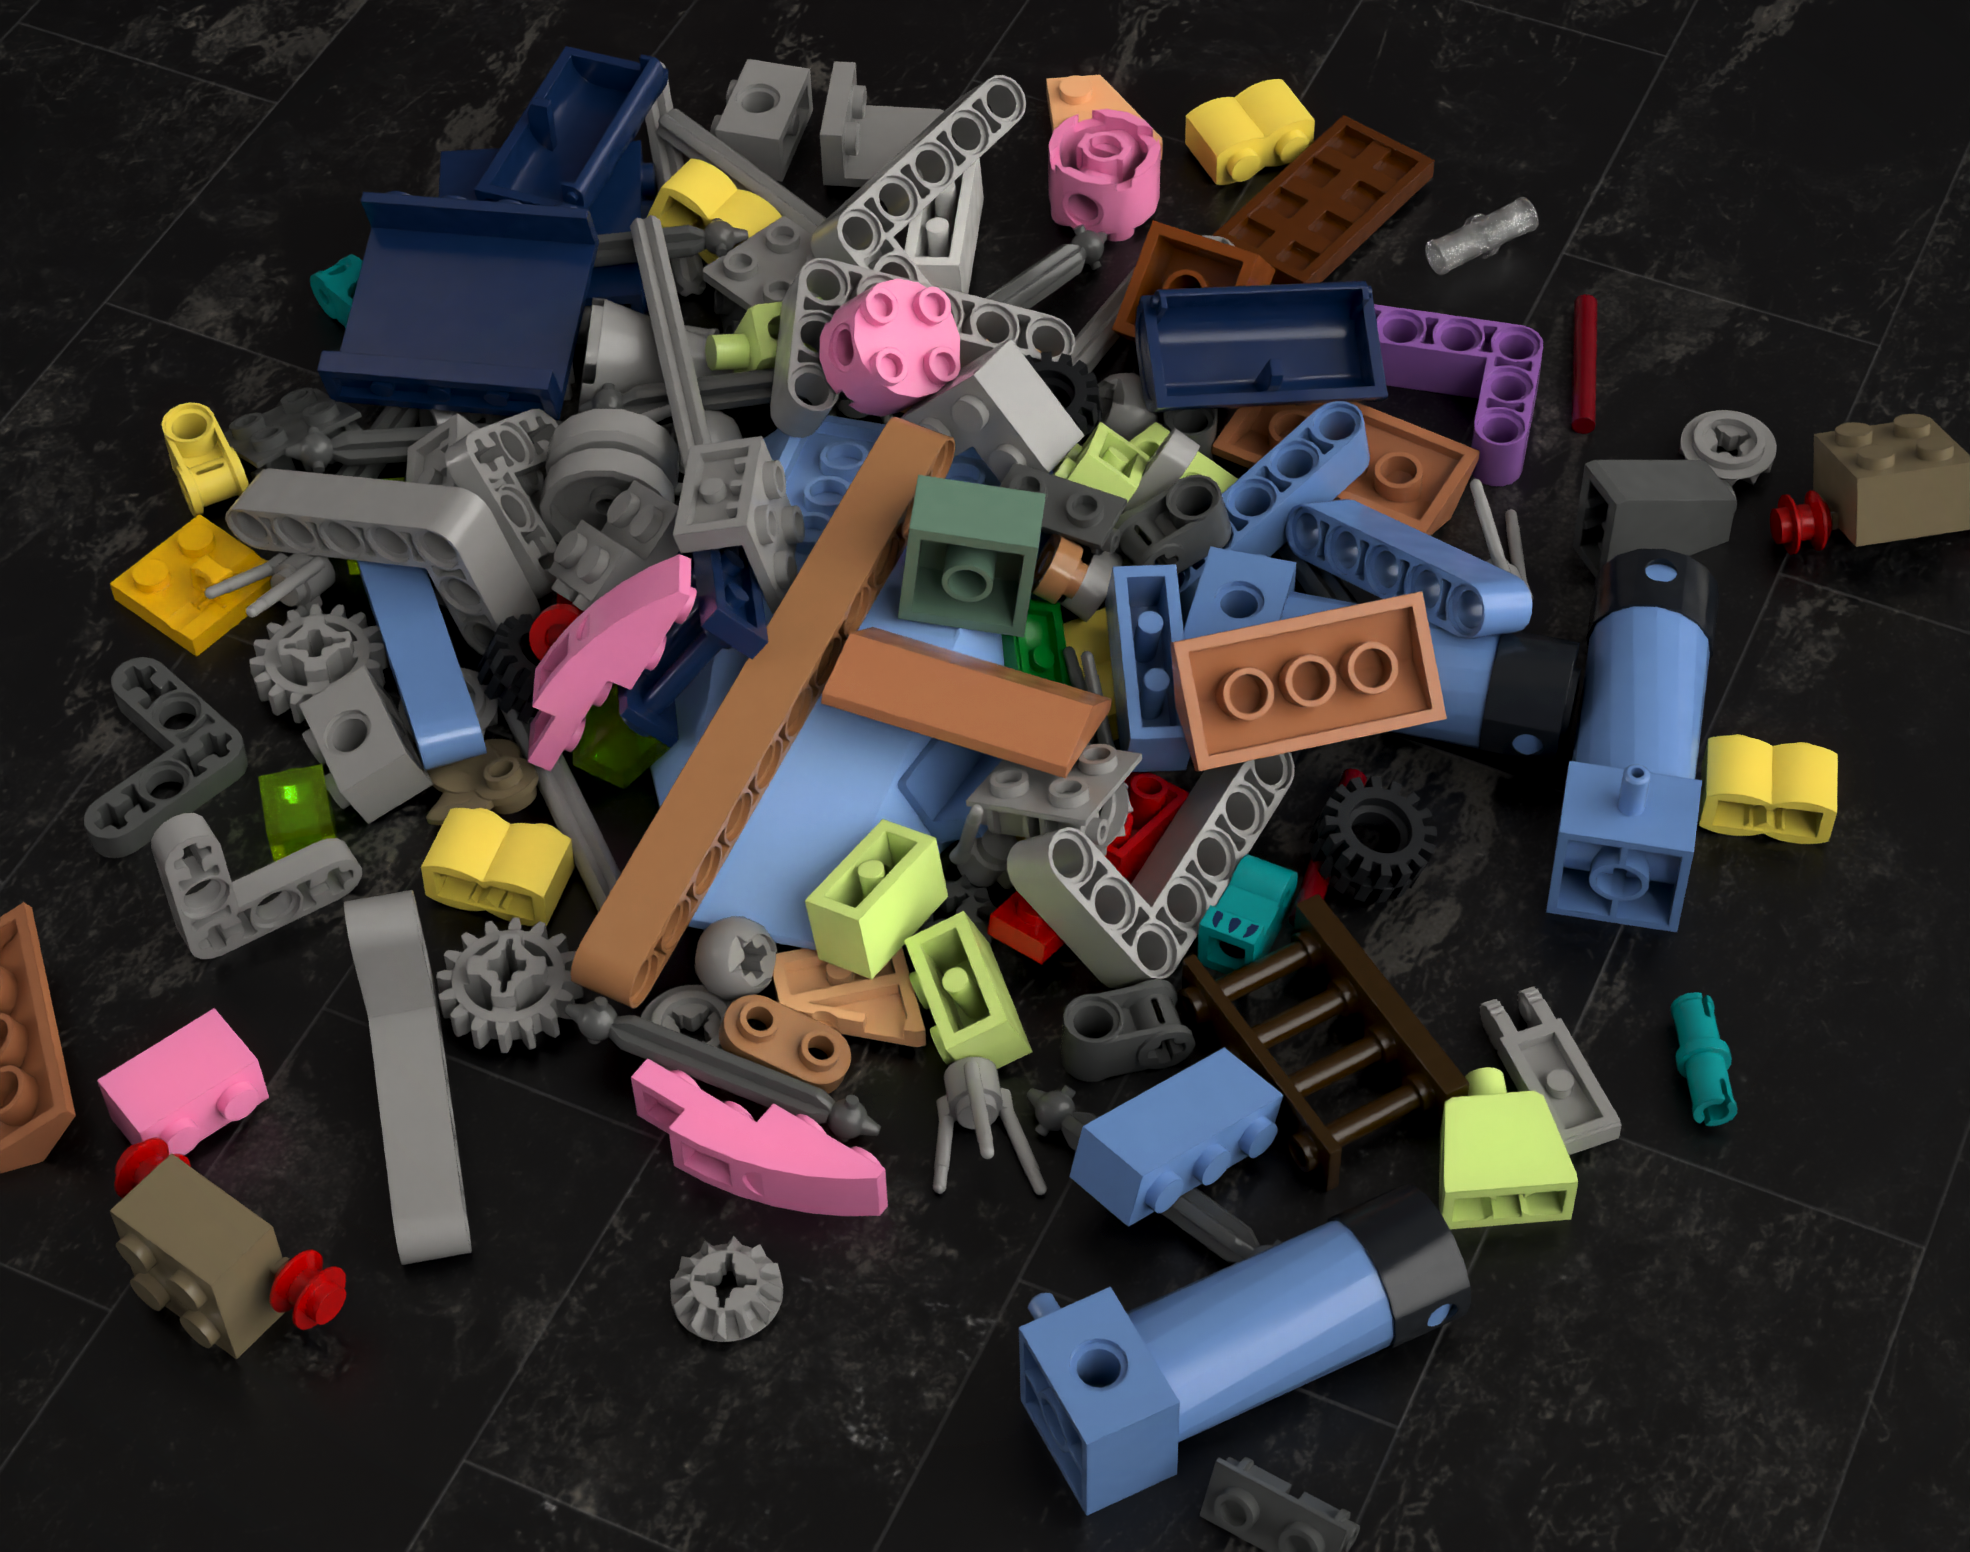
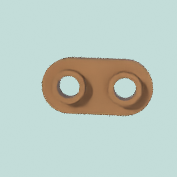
M1052 534L1036 561L1031 593L1054 605L1062 595L1072 599L1081 586L1089 565L1081 560L1083 548L1068 538Z
M746 995L732 1002L726 1010L719 1028V1041L724 1051L821 1088L828 1094L837 1089L842 1083L851 1063L850 1047L837 1030L762 995ZM755 1019L763 1022L767 1030H755L748 1024L747 1020ZM808 1049H820L827 1054L828 1059H816L809 1053Z

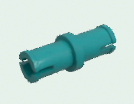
M1694 992L1679 996L1670 1007L1680 1045L1676 1052V1064L1679 1073L1687 1078L1693 1106L1692 1114L1695 1121L1700 1124L1704 1120L1706 1126H1718L1729 1122L1737 1114V1103L1733 1098L1727 1071L1731 1066L1732 1058L1729 1046L1719 1036L1714 1014V1001L1708 995L1702 999V993Z

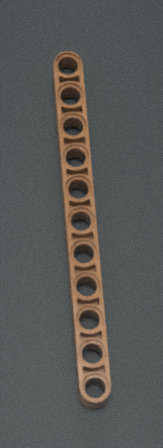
M898 417L891 418L885 425L768 623L767 634L769 642L753 660L748 658L583 937L571 966L570 975L571 981L574 984L631 1008L638 1007L645 1000L822 694L849 634L858 631L906 548L918 475L946 478L955 452V440L953 437Z

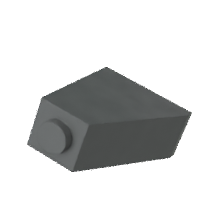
M1593 460L1585 463L1572 547L1595 578H1597L1601 567L1614 557L1637 549H1667L1690 556L1729 541L1734 513L1737 510V499L1730 484L1725 480H1721L1705 460Z

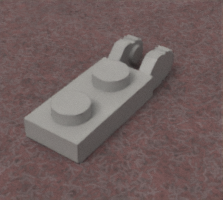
M1533 986L1518 991V1008L1528 1029L1519 1032L1500 1001L1493 999L1481 1003L1479 1013L1486 1034H1488L1494 1049L1498 1050L1497 1054L1519 1092L1536 1091L1544 1096L1569 1155L1619 1138L1622 1125L1617 1113L1563 1020L1555 1018L1538 988L1536 989Z

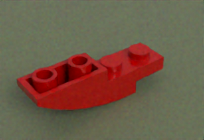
M1131 772L1125 779V783L1129 786L1127 789L1129 801L1134 811L1127 815L1124 824L1126 836L1116 837L1107 846V856L1104 855L1130 884L1190 794L1151 772ZM1018 891L990 914L987 934L1041 965L1063 944H1066Z

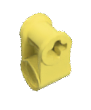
M189 402L175 406L164 415L162 429L172 468L178 478L182 493L194 517L199 514L202 515L204 507L237 495L240 497L249 486V482L236 451L233 447L229 446L214 413L205 405Z

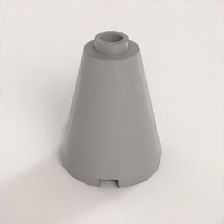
M593 297L579 406L592 400L599 391L603 390V384L605 383L614 384L615 390L624 394L637 385L664 382L650 316L607 299ZM686 330L697 378L734 373V370H710L705 355L707 338Z

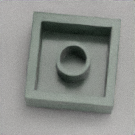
M918 475L908 534L898 619L1024 637L1046 494Z

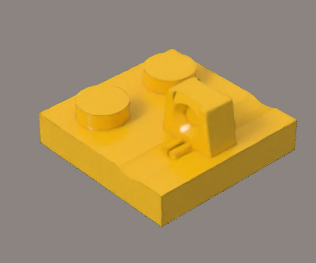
M199 514L113 580L110 586L114 599L197 657L247 617L246 608L272 589L270 584L272 576L214 599H208L204 594L208 587L264 564L268 560L261 558L254 550Z

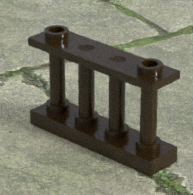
M1319 894L1296 904L1294 934L1291 936L1290 944L1214 980L1195 954L1183 959L1182 989L1178 991V999L1186 1018L1194 1026L1202 1025L1219 1049L1225 1047L1284 1095L1275 1124L1287 1138V1146L1296 1165L1305 1173L1311 1171L1326 1192L1339 1185L1343 1146L1414 1110L1419 1114L1426 1113L1441 1132L1444 1102L1451 1097L1468 1096L1469 1082ZM1301 967L1308 971L1313 969L1327 986V990L1251 1028L1231 1003ZM1338 1014L1345 1018L1350 1016L1363 1032V1038L1288 1076L1267 1050ZM1376 1061L1381 1065L1388 1064L1402 1082V1086L1325 1125L1304 1099Z

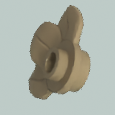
M506 739L484 740L486 754L428 770L427 772L433 782L432 786L443 793L426 816L428 824L442 825L452 808H484L498 814H511L526 808L534 801L538 792L536 785L539 776L537 770L535 772V766L528 763V759L522 758L521 749L516 743Z

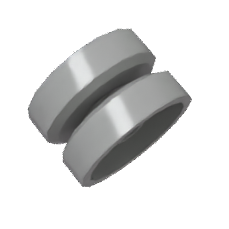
M592 409L570 416L555 428L549 442L545 465L547 476L543 482L540 500L541 518L553 539L559 543L568 532L576 529L581 519L601 532L607 523V513L613 500L621 492L628 490L634 480L675 504L674 491L678 484L680 467L678 445L664 427L647 416L624 409Z

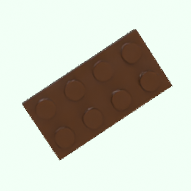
M1343 115L1212 236L1224 237L1237 248L1259 254L1275 269L1271 281L1273 284L1321 283L1433 177L1435 160Z

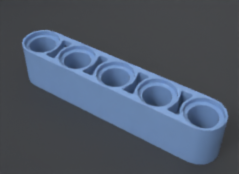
M1333 401L1322 405L1222 493L1231 523V537L1222 549L1249 554H1263L1268 557L1272 556L1287 542L1286 521L1293 507L1299 504L1332 501L1365 471L1369 465L1370 452L1363 414L1356 405L1347 401ZM1207 556L1177 575L1183 630Z
M1342 499L1299 504L1293 507L1288 514L1286 537L1288 545L1296 556L1382 599L1422 591L1428 622L1461 638L1471 639L1514 633L1523 630L1530 621L1532 615L1530 590L1518 576L1355 500Z
M356 560L424 770L428 771L486 754L487 751L480 724L426 568Z

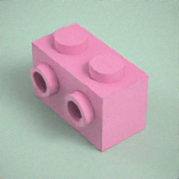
M215 1008L97 1080L111 1119L133 1145L150 1138H161L168 1145L169 1155L171 1153L188 1154L201 1140L228 1123L245 1118L257 1105L269 1098L258 1059Z

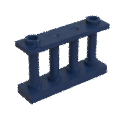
M742 545L688 553L678 552L677 555L681 554L691 559V587L696 588L697 591L692 610L682 624L674 622L667 632L665 650L654 670L644 669L631 690L617 685L620 716L626 725L642 737L653 736L671 748L679 740L675 699L722 648L731 649L733 647L753 660L769 642L762 591Z

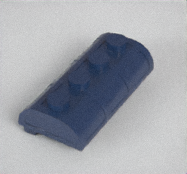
M565 46L475 187L474 191L477 200L497 202L503 199H510L522 204L554 206L563 203L590 210L601 190L611 178L613 170L630 142L640 130L641 124L656 99L666 87L669 74L668 69L663 68L661 62L652 56L641 54L639 63Z
M1366 281L1157 289L1154 295H1144L1140 298L1136 314V350L1143 397L1147 409L1151 413L1279 405L1303 406L1333 401L1382 402L1388 398L1372 288L1367 286Z

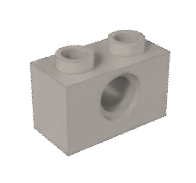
M747 59L738 80H731L727 90L726 107L722 115L714 117L710 133L775 181L782 182L813 112L810 69Z
M364 665L299 705L310 729L302 733L303 738L321 765L327 763L330 773L323 777V781L335 802L342 809L352 805L364 820L370 824L433 785L428 772L423 768L419 753L391 696Z

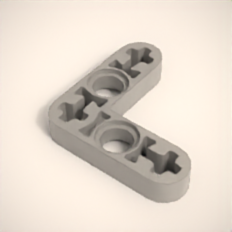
M530 409L470 432L446 450L445 462L457 487L475 493L490 508L537 599H542L554 591L551 587L557 577L548 571L554 563V553L557 544L517 478L546 465L548 445L555 428L559 425L545 411Z
M1174 428L1147 462L1139 487L1128 501L1122 514L1130 509L1139 507L1176 483L1196 456L1200 445ZM1135 527L1134 530L1139 534V527ZM1084 547L1081 560L1089 565L1085 578L1075 596L1070 599L1063 595L1060 605L1084 622H1087L1106 598L1113 566H1122L1125 555L1104 551L1098 556L1092 554L1090 548Z
M183 813L174 816L164 822L155 831L151 839L152 853L176 928L194 957L200 959H213L222 956L341 899L358 885L362 877V867L345 841L338 838H327L315 842L231 882L221 845L203 816L196 813ZM189 846L193 856L183 859V849ZM211 879L204 888L195 893L185 895L198 883ZM282 891L272 901L258 906L269 895Z

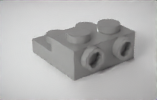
M634 480L628 490L621 492L613 500L607 513V523L601 532L581 519L576 529L568 532L561 539L554 553V563L548 571L557 577L551 589L572 602L573 605L582 611H585L596 600L621 582L652 565L676 556L680 550L673 537L678 506Z

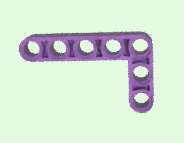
M1374 304L1386 385L1479 399L1474 420L1471 448L1479 450L1480 454L1472 475L1475 479H1479L1483 484L1489 486H1506L1519 479L1523 471L1539 384L1543 354V339L1539 333L1530 327L1518 324Z

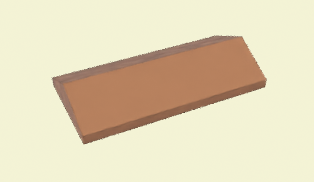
M1349 402L1356 405L1362 411L1370 461L1365 471L1333 500H1355L1431 536L1451 519L1479 460L1480 451L1361 403ZM1326 403L1303 406L1241 407L1237 409L1212 444V454L1250 469L1316 409Z
M1422 591L1170 642L1175 707L1195 771L1218 768L1447 719Z
M875 627L849 634L822 691L821 704L1062 778H1066L1109 713L1112 698Z
M24 902L0 917V1174L43 1162L76 1116L32 907Z

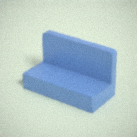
M932 738L899 779L898 789L933 837L937 839V842L959 840L971 808L966 805V800L1003 759ZM980 824L976 838H981L988 829L987 825Z

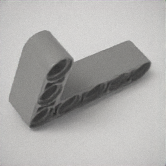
M995 75L958 98L816 228L811 239L814 257L828 258L931 284L895 240L894 236L1022 118L1026 109V99L1020 85L1010 77ZM987 103L990 105V107H991L993 113H992L991 110L989 109ZM952 135H953V136L955 137V139L957 140L958 145L954 142V140H953V138H952ZM916 167L921 171L923 179L919 176ZM879 199L886 205L888 213L883 210ZM842 231L849 237L852 248L843 238Z
M815 258L802 266L782 302L770 402L771 418L778 429L791 437L804 438L810 436L821 426L839 396V393L836 394L828 384L819 360L821 332L824 325L831 321L835 311L840 306L881 282L903 279L918 282L926 288L937 287L945 292L950 300L951 313L960 335L961 368L1010 338L1024 356L1031 355L1033 363L1042 361L1041 353L1036 349L1041 352H1051L1052 361L1058 362L1061 353L1072 355L1075 348V337L1071 328L1062 319L1053 315L828 258ZM810 292L819 295L823 300L816 298ZM804 343L811 345L817 352L808 349ZM797 395L805 397L812 405L804 403Z
M268 468L259 472L226 512L225 520L233 534L242 542L257 549L426 568L463 638L473 650L482 656L501 622L504 624L506 618L514 616L518 620L521 614H531L533 621H535L540 614L538 600L490 508L478 495L464 488Z
M1288 752L1204 770L1131 884L1084 833L1071 827L1018 841L1011 848L1007 857L1009 879L1021 896L1107 987L1121 989L1147 980L1167 978L1176 970L1198 935L1199 923L1210 905L1216 906L1228 887L1237 865L1249 853L1291 786L1295 768L1292 754Z
M409 890L345 901L344 912L350 949L369 1020L393 1225L401 1264L406 1265L471 1253V1238L440 1012L414 892Z

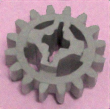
M312 604L310 615L302 618L296 611L290 610L287 612L289 621L287 625L283 627L270 622L266 626L270 640L256 639L253 643L256 657L249 659L259 699L261 702L270 700L272 712L277 716L291 708L295 723H301L305 719L299 706L301 703L363 665L382 687L386 683L383 669L389 668V662L378 626L368 627L366 615L362 612L347 619L344 605L338 604L330 614H322L319 604Z
M513 917L509 923L508 930L499 931L492 921L485 922L486 936L478 939L474 935L465 932L461 935L464 951L447 950L445 952L444 959L447 970L439 971L436 975L440 992L438 997L443 1017L451 1019L453 1032L457 1037L471 1031L474 1047L478 1049L483 1048L490 1039L498 1040L501 1053H508L513 1040L522 1039L529 1050L536 1048L535 1034L541 1031L556 1038L560 1035L557 1018L571 1019L565 1014L567 1004H575L574 999L582 998L584 995L583 987L571 981L570 972L576 951H569L567 938L563 933L548 939L546 923L541 921L535 924L530 931L522 930L518 917Z

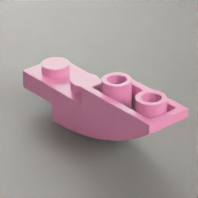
M681 554L652 565L621 582L589 606L552 644L535 669L532 707L539 711L530 724L528 763L551 772L564 750L572 752L576 748L585 728L587 712L592 705L602 706L610 693L613 683L631 690L644 669L654 670L665 650L667 632L674 622L682 624L687 619L696 599V588L691 587L690 558Z
M648 1058L631 1076L637 1115L669 1134L674 1166L697 1179L746 1199L805 1213L835 1216H880L888 1207L886 1172L880 1162L867 1150L857 1146L849 1148L827 1135L824 1129L812 1118L804 1114H797L795 1116L773 1103L763 1116L755 1122L751 1114L741 1105L733 1101L721 1102L701 1090L698 1084L683 1071H669Z

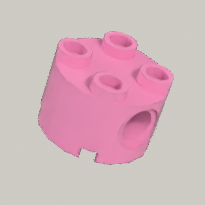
M1111 109L1092 110V119L1080 122L1079 114L1064 120L1053 131L1048 144L1049 200L1051 204V217L1055 223L1072 228L1083 224L1086 230L1096 233L1105 232L1107 239L1115 242L1131 238L1135 228L1145 223L1155 213L1160 199L1161 147L1159 139L1156 141L1153 138V128L1145 120L1131 113Z
M893 279L876 284L840 306L835 311L831 321L824 325L820 335L819 360L828 384L836 394L843 391L847 398L854 401L849 406L860 413L882 417L907 409L937 393L943 386L953 381L961 369L960 335L951 313L950 300L945 292L933 286L926 288L918 282Z

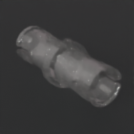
M1519 197L1515 199L1516 201L1486 216L1482 213H1477L1467 218L1463 227L1436 240L1433 239L1427 242L1425 254L1430 266L1438 275L1443 276L1448 271L1478 256L1487 259L1499 252L1501 245L1527 232L1536 230L1539 225V219L1533 204L1527 198Z

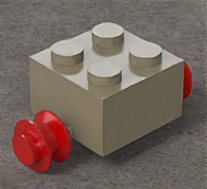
M1904 414L1896 417L1891 423L1871 426L1858 422L1844 423L1837 426L1835 431L1814 434L1813 490L1806 493L1804 503L1796 505L1788 494L1780 497L1778 508H1773L1770 513L1772 537L1776 544H1783L1785 550L1790 555L1798 553L1801 541L1809 540L1816 551L1823 550L1832 530H1837V528L1856 547L1970 530V455L1930 417L1920 414Z
M154 1137L135 1143L128 1147L120 1156L115 1168L114 1188L117 1195L123 1199L110 1210V1214L120 1237V1240L116 1243V1248L127 1263L130 1264L134 1277L130 1280L131 1287L152 1309L160 1311L166 1306L178 1315L183 1328L200 1345L210 1348L216 1344L235 1359H238L287 1311L293 1309V1323L302 1330L310 1329L317 1324H326L339 1313L346 1299V1291L344 1289L346 1274L340 1267L331 1266L322 1270V1255L312 1249L303 1251L292 1258L282 1257L272 1225L194 1170L186 1156L180 1153H171L169 1155V1148L164 1140Z

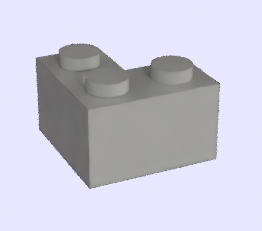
M1011 338L962 367L958 376L953 381L947 383L937 393L914 404L901 417V419L953 437L955 440L954 457L974 447L1000 483L1004 480L1013 463L1050 473L1085 436Z

